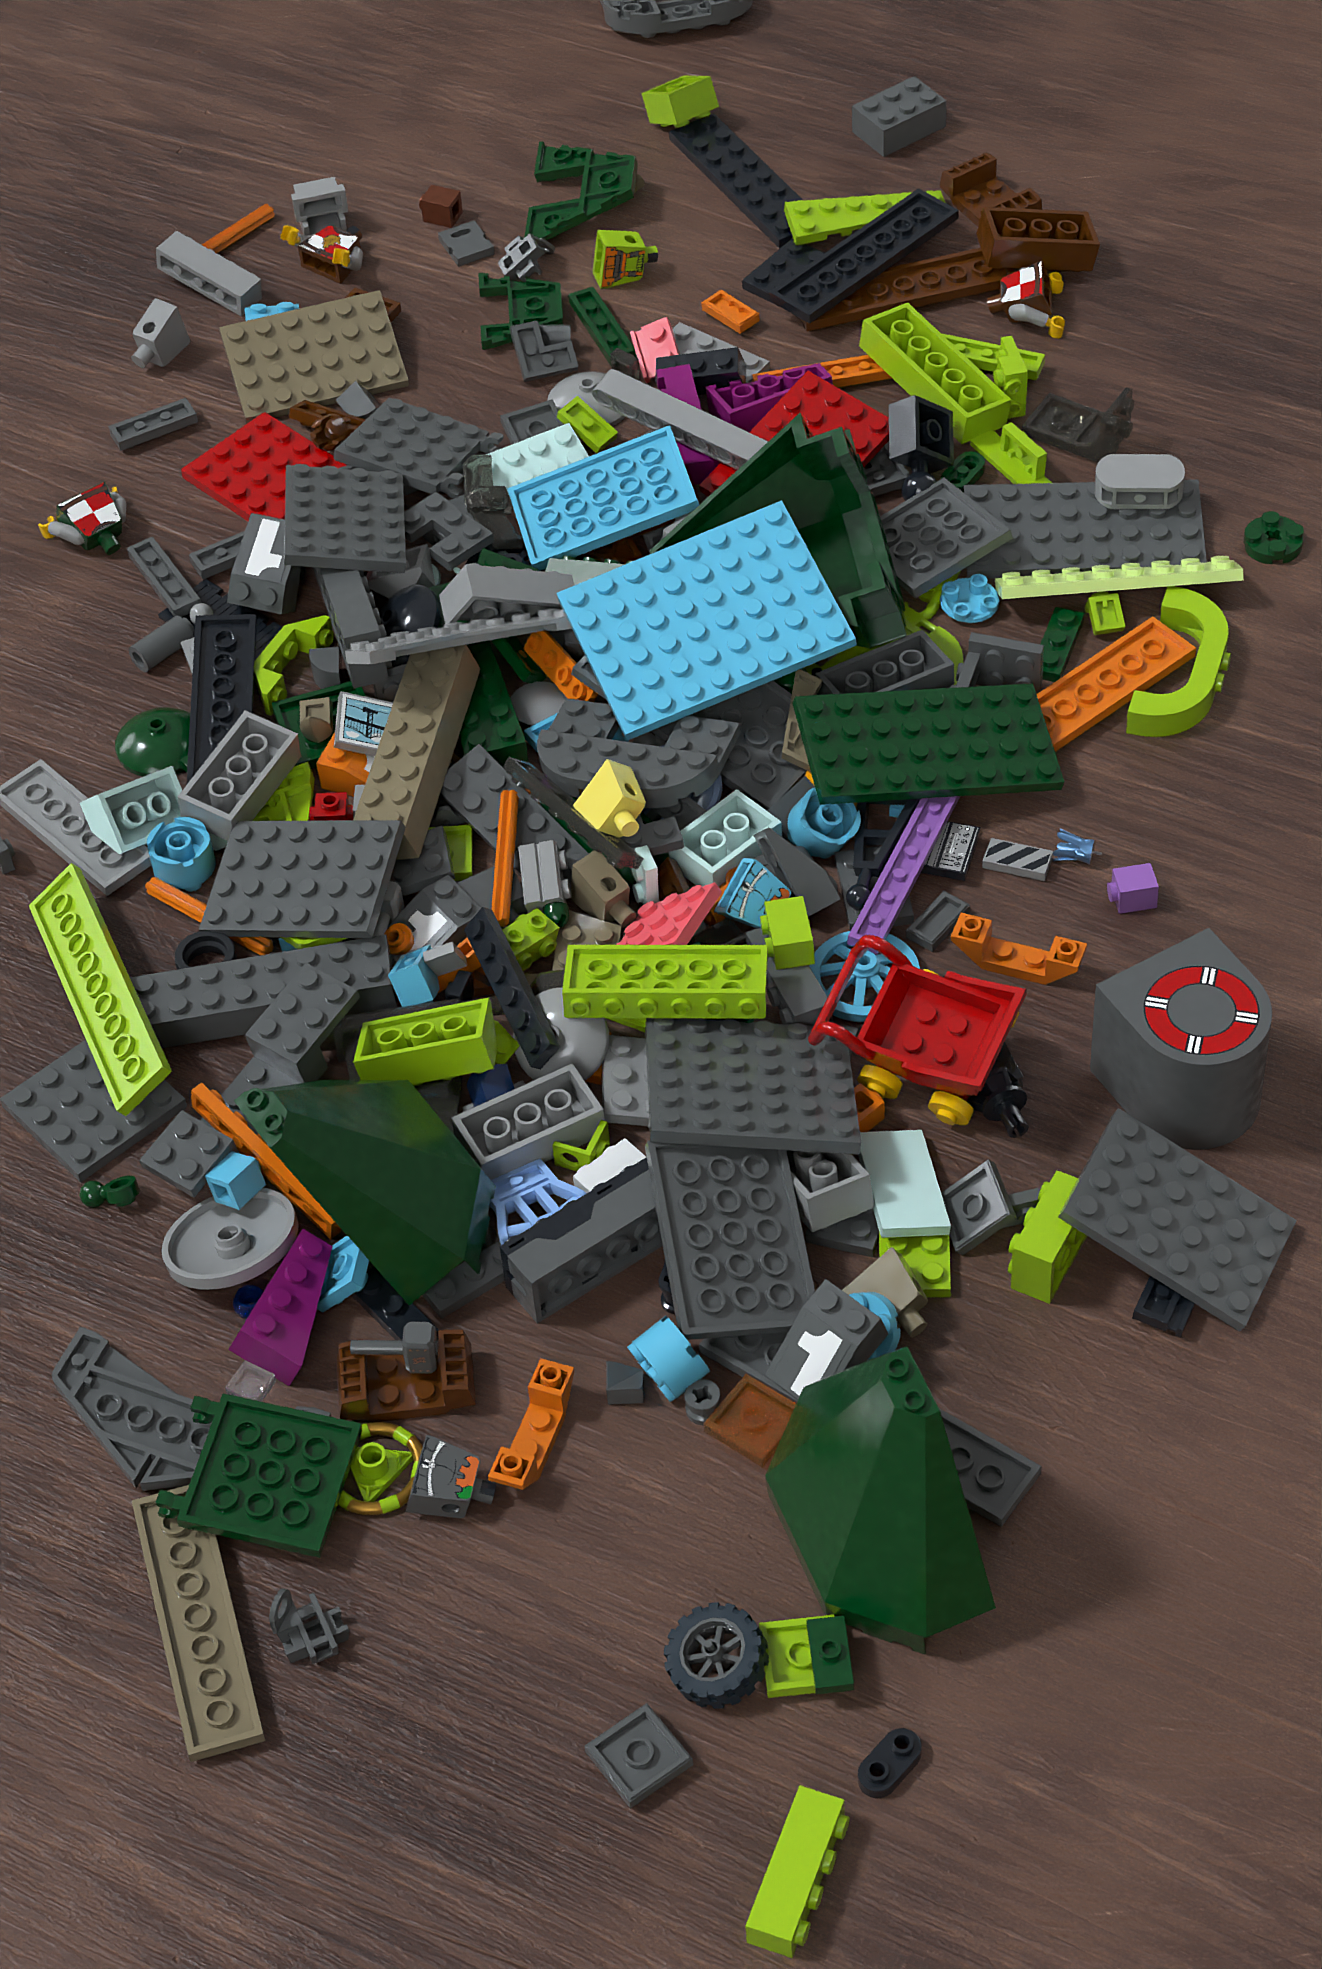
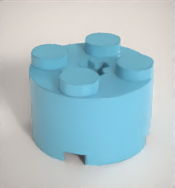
M812 788L796 803L789 813L787 823L788 839L796 846H803L809 851L811 856L823 859L829 858L834 855V852H838L857 833L861 822L860 811L858 810L857 812L853 803L820 805L816 789Z
M190 817L174 818L175 822L167 825L164 822L158 824L147 838L148 853L154 876L177 889H185L189 892L198 890L202 883L212 875L216 865L211 838L205 825L199 820Z
M667 1316L657 1321L627 1347L669 1402H672L675 1398L677 1399L685 1392L688 1386L702 1379L710 1372L699 1354H696L685 1336Z

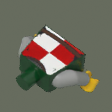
M102 482L56 505L57 521L54 520L53 516H49L47 518L48 524L42 525L40 523L38 526L43 537L46 539L57 536L75 545H81L85 550H91L100 545L107 555H111L121 547L116 537L122 533V524L126 520V500L118 494L117 487H112V492H109L106 483Z

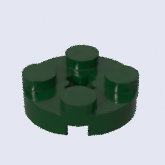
M1267 511L1262 514V517L1254 519L1246 526L1243 542L1245 544V551L1252 559L1264 564H1273V560L1282 559V564L1290 562L1297 558L1302 551L1304 528L1289 518L1279 516L1277 512Z

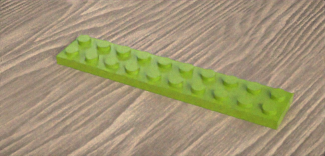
M70 863L29 905V908L116 1111L127 1116L153 1089L164 1081L172 1070L85 877L78 866Z

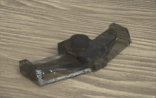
M470 456L463 463L465 494L463 501L467 512L472 515L474 520L493 533L494 542L491 544L495 549H521L524 545L523 537L518 535L505 516L510 515L513 509L505 486H493L492 456Z

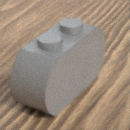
M1109 454L1103 457L1096 466L1095 497L1100 504L1109 509H1170L1176 506L1183 497L1185 468L1178 458L1170 454Z

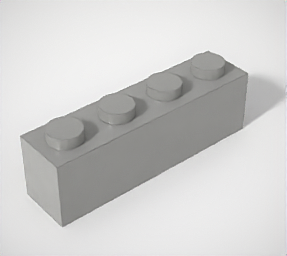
M178 231L174 232L156 248L157 268L239 316L245 314L244 308L250 307L262 299L261 279Z

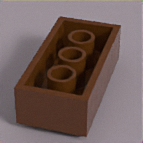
M983 207L976 233L987 267L996 269H1021L1022 267L1042 261L1048 271H1093L1100 247L1099 239L1087 211Z

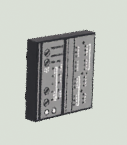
M947 821L921 873L965 881L980 837V827Z

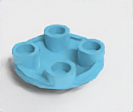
M974 574L970 578L945 582L942 585L940 603L944 612L949 617L965 623L982 622L991 618L998 610L1000 603L997 591L991 584L987 583V578L982 574Z

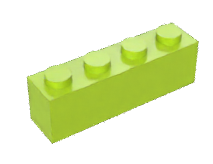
M799 1785L745 1925L748 1944L793 1958L797 1945L804 1946L810 1929V1922L806 1920L810 1910H817L823 1895V1886H820L824 1873L831 1874L837 1854L836 1851H833L837 1838L844 1839L849 1825L850 1817L845 1815L844 1799Z

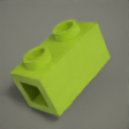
M536 908L526 915L522 914L517 917L512 924L502 929L522 971H525L534 961L542 956H549L555 950L560 927Z

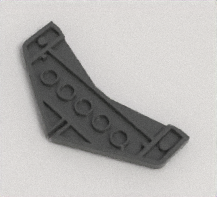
M80 1327L53 1369L52 1379L57 1391L135 1488H137L139 1483L142 1491L189 1485L212 1422L210 1424L193 1422L195 1412H191L190 1409L193 1399L176 1394L112 1348L109 1341L97 1332ZM296 1406L295 1408L332 1417L331 1413L315 1407Z

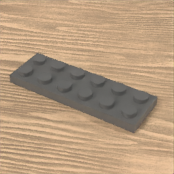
M478 744L447 770L440 796L496 852L501 793L503 790L510 791L513 789L517 791L519 802L514 871L521 877L518 850L520 845L538 844L539 842L554 840L557 842L560 851L565 850L568 869L563 870V877L569 880L571 887L572 865L589 853Z

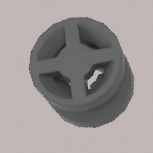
M700 1379L685 1389V1409L690 1421L698 1425H708L719 1418L721 1414L720 1390L714 1382ZM700 1398H705L701 1402H697Z

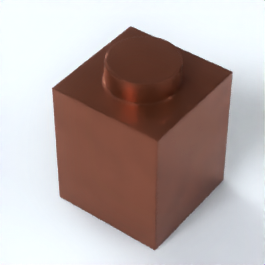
M431 184L419 201L423 222L452 228L463 213L460 191Z

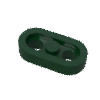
M964 452L954 460L953 466L948 467L942 473L941 479L946 478L964 493V485H974L984 474L985 459L977 452Z

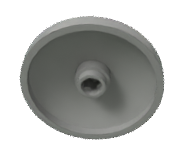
M262 1188L240 1210L217 1203L212 1196L186 1211L171 1226L162 1244V1258L171 1277L186 1287L210 1290L234 1286L264 1273L287 1254L298 1234V1218L289 1199L275 1190Z

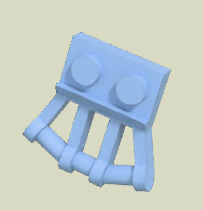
M541 1158L492 1179L491 1181L495 1184L496 1188L494 1199H490L489 1206L496 1213L501 1245L510 1237L523 1233L534 1226L538 1220L551 1216L562 1209L566 1203L577 1200L586 1193L580 1188L557 1179ZM554 1194L568 1201L558 1207L550 1195ZM537 1201L547 1212V1214L538 1218L528 1206ZM516 1211L525 1222L508 1226V1214Z

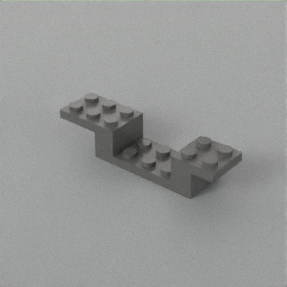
M306 962L247 1031L245 1037L254 1057L221 1096L225 1101V1105L232 1112L237 1111L245 1118L248 1127L255 1134H258V1132L234 1100L252 1088L264 1089L317 1081L328 1068L320 1045L360 998L358 990ZM181 1110L141 1157L139 1162L144 1169L188 1195L195 1197L207 1183L205 1175L231 1151L240 1152L233 1139L216 1130L204 1118L199 1120Z

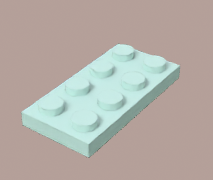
M570 423L470 460L466 462V469L490 511L493 512L512 504L508 488L587 458L589 455Z

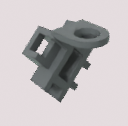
M532 234L523 238L517 236L504 248L507 254L498 261V264L504 276H510V281H514L519 277V279L526 283V280L534 272L539 275L543 273L537 259L544 253L553 254L555 247L544 238H538Z
M282 1588L277 1592L272 1602L269 1621L272 1632L281 1640L289 1661L294 1663L309 1656L313 1665L339 1654L337 1644L349 1640V1628L341 1620L340 1608L336 1607L323 1613L315 1594L312 1593L309 1594L311 1603L296 1609L290 1591ZM281 1601H282V1605H281L280 1611H279V1613H278V1609H279L280 1603H281ZM316 1615L317 1617L313 1621L305 1624L302 1623L303 1620Z

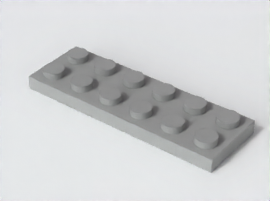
M38 760L0 786V805L67 863H73L78 866L84 877L106 896L151 866L148 848L145 845L118 854L92 833L80 806V802L88 798L43 760Z

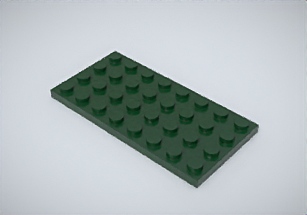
M1033 683L795 696L793 701V708L820 805L1062 790L1065 783Z

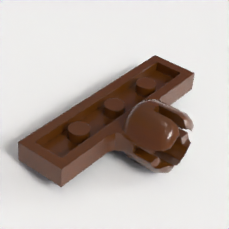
M307 400L290 407L289 418L300 421V424L303 426L317 429L310 433L311 440L317 448H324L325 451L336 449L365 421V419Z

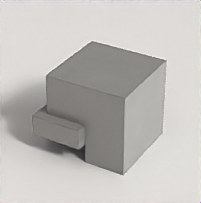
M335 176L293 185L294 194H291L294 216L296 222H300L303 235L315 234L331 225L344 231L347 230L344 212H348L346 192L343 184L337 185Z

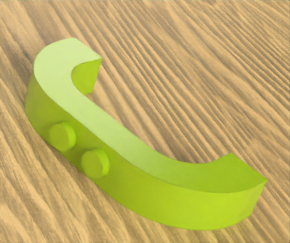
M1167 586L1161 605L1160 622L1171 630L1189 634L1197 640L1200 647L1190 679L1183 688L1168 694H1154L1134 690L1127 713V734L1163 737L1186 731L1203 720L1212 706L1215 693L1222 691L1225 674L1221 673L1222 670L1228 671L1231 653L1227 652L1228 623L1221 609L1202 594L1185 588Z

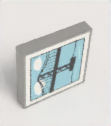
M341 691L337 704L334 748L375 756L393 702Z

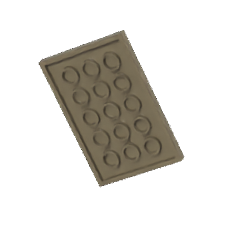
M380 290L219 327L246 424L264 412L274 418L288 415L290 407L304 400L322 406L338 403L336 399L355 381L372 395L409 386L405 367Z

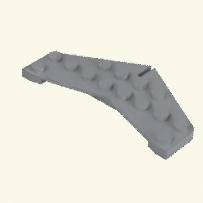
M563 609L539 610L538 616L530 617V613L512 615L511 620H504V618L489 619L488 617L471 619V623L462 624V622L444 624L442 628L417 629L418 632L409 633V631L391 633V637L379 638L378 642L369 643V641L351 643V649L345 650L347 664H376L396 660V657L544 630L572 629Z

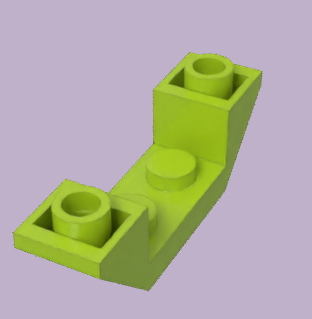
M323 615L284 625L255 660L256 685L267 715L271 716L274 713L272 702L283 700L287 697V690L281 672L287 663L295 658L298 650L309 654V649L326 648L332 644L334 631L332 630L329 616Z

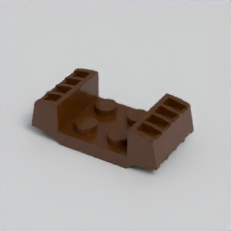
M987 152L960 165L953 166L951 169L942 171L940 188L951 199L953 206L977 227L983 207L1042 209V200L1032 188L1025 189L1016 194L996 177L997 159Z
M458 1329L438 1330L439 1352L437 1370L431 1374L410 1373L405 1367L404 1355L351 1354V1341L340 1343L337 1354L340 1419H366L372 1422L441 1415L446 1414L451 1409L476 1405L472 1347L465 1331Z

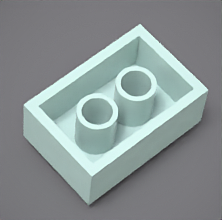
M736 789L680 831L684 848L670 851L669 858L677 861L683 876L695 885L705 886L715 882L719 887L726 881V873L730 869L738 867L743 858L753 859L763 855L753 835L769 827L782 837V824L779 819Z

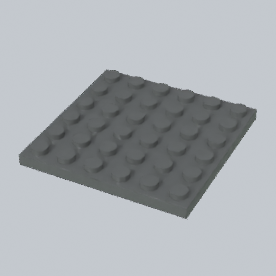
M646 1018L645 1038L650 1142L860 1154L861 1136L849 1048L836 1038L828 1035L819 1045H811L808 1037L813 1026H806L801 1023L774 1024L768 1021H758L748 1024L735 1019Z

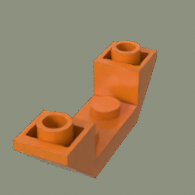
M962 912L951 934V941L981 969L1043 985L1078 972L1087 949V943L1055 936L1050 951L992 937V920Z
M540 1358L528 1385L530 1404L510 1449L501 1446L489 1472V1481L523 1490L540 1478L565 1420L575 1372L574 1367Z

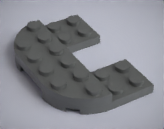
M599 0L604 10L605 22L612 27L613 31L641 34L642 37H653L656 33L662 32L678 33L681 29L687 28L702 29L706 25L712 24L727 25L731 19L748 11L753 3V0H669L657 3L655 0Z
M566 698L549 730L541 729L537 740V751L542 773L549 778L550 785L559 792L579 798L604 762L609 759L631 767L646 801L644 808H662L679 804L678 799L685 798L691 793L697 797L717 780L741 734L740 723L686 716L677 721L664 747L612 740L619 728V724L609 704Z

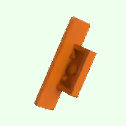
M548 631L531 633L524 645V651L563 692L565 697L594 702L598 693L571 675L572 668L577 664L575 660Z

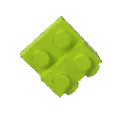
M1001 337L1000 350H997L996 353L997 369L993 371L994 383L1012 399L1008 419L1026 416L1028 371L1013 337Z

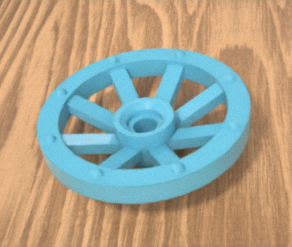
M850 931L843 932L825 941L814 953L815 964L809 965L827 997L833 985L826 990L820 977L840 973L845 961L832 964L825 963L834 954L845 960L847 959L851 951L849 947H853L847 944ZM888 934L886 941L902 952L914 967L920 969L918 959L913 950L901 939ZM867 951L859 959L846 986L847 988L852 984L856 987L853 1005L839 1000L832 1015L848 1021L865 1022L872 1007L864 1006L866 988L873 987L878 994L884 983L880 976L886 978L890 967L885 966V964L892 962L883 954L875 955L871 951Z

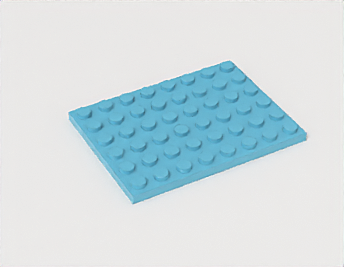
M782 500L557 592L558 601L627 741L857 646L856 638Z

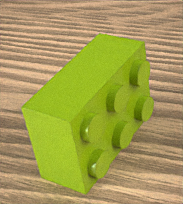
M1056 1170L1051 1181L1043 1183L1038 1195L1039 1202L1037 1206L1029 1208L1024 1219V1228L1021 1234L1015 1233L1009 1245V1253H1012V1259L1008 1266V1273L1011 1274V1289L1048 1304L1052 1301L1087 1237L1081 1231L1058 1218L1078 1178Z

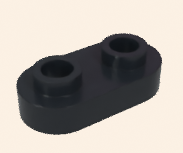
M906 1728L890 1731L862 1761L858 1768V1785L865 1795L872 1798H884L890 1795L919 1763L922 1746L920 1738L915 1732ZM903 1742L908 1747L906 1749H899L895 1745ZM881 1770L884 1774L880 1777H875L871 1772Z

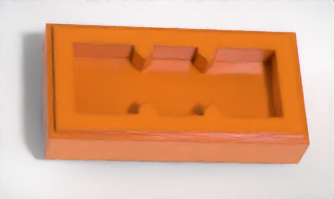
M719 290L701 302L704 312L739 334L760 321L758 312L723 290Z

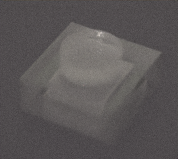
M245 1360L227 1383L225 1389L228 1395L262 1402L276 1383V1378L273 1373Z

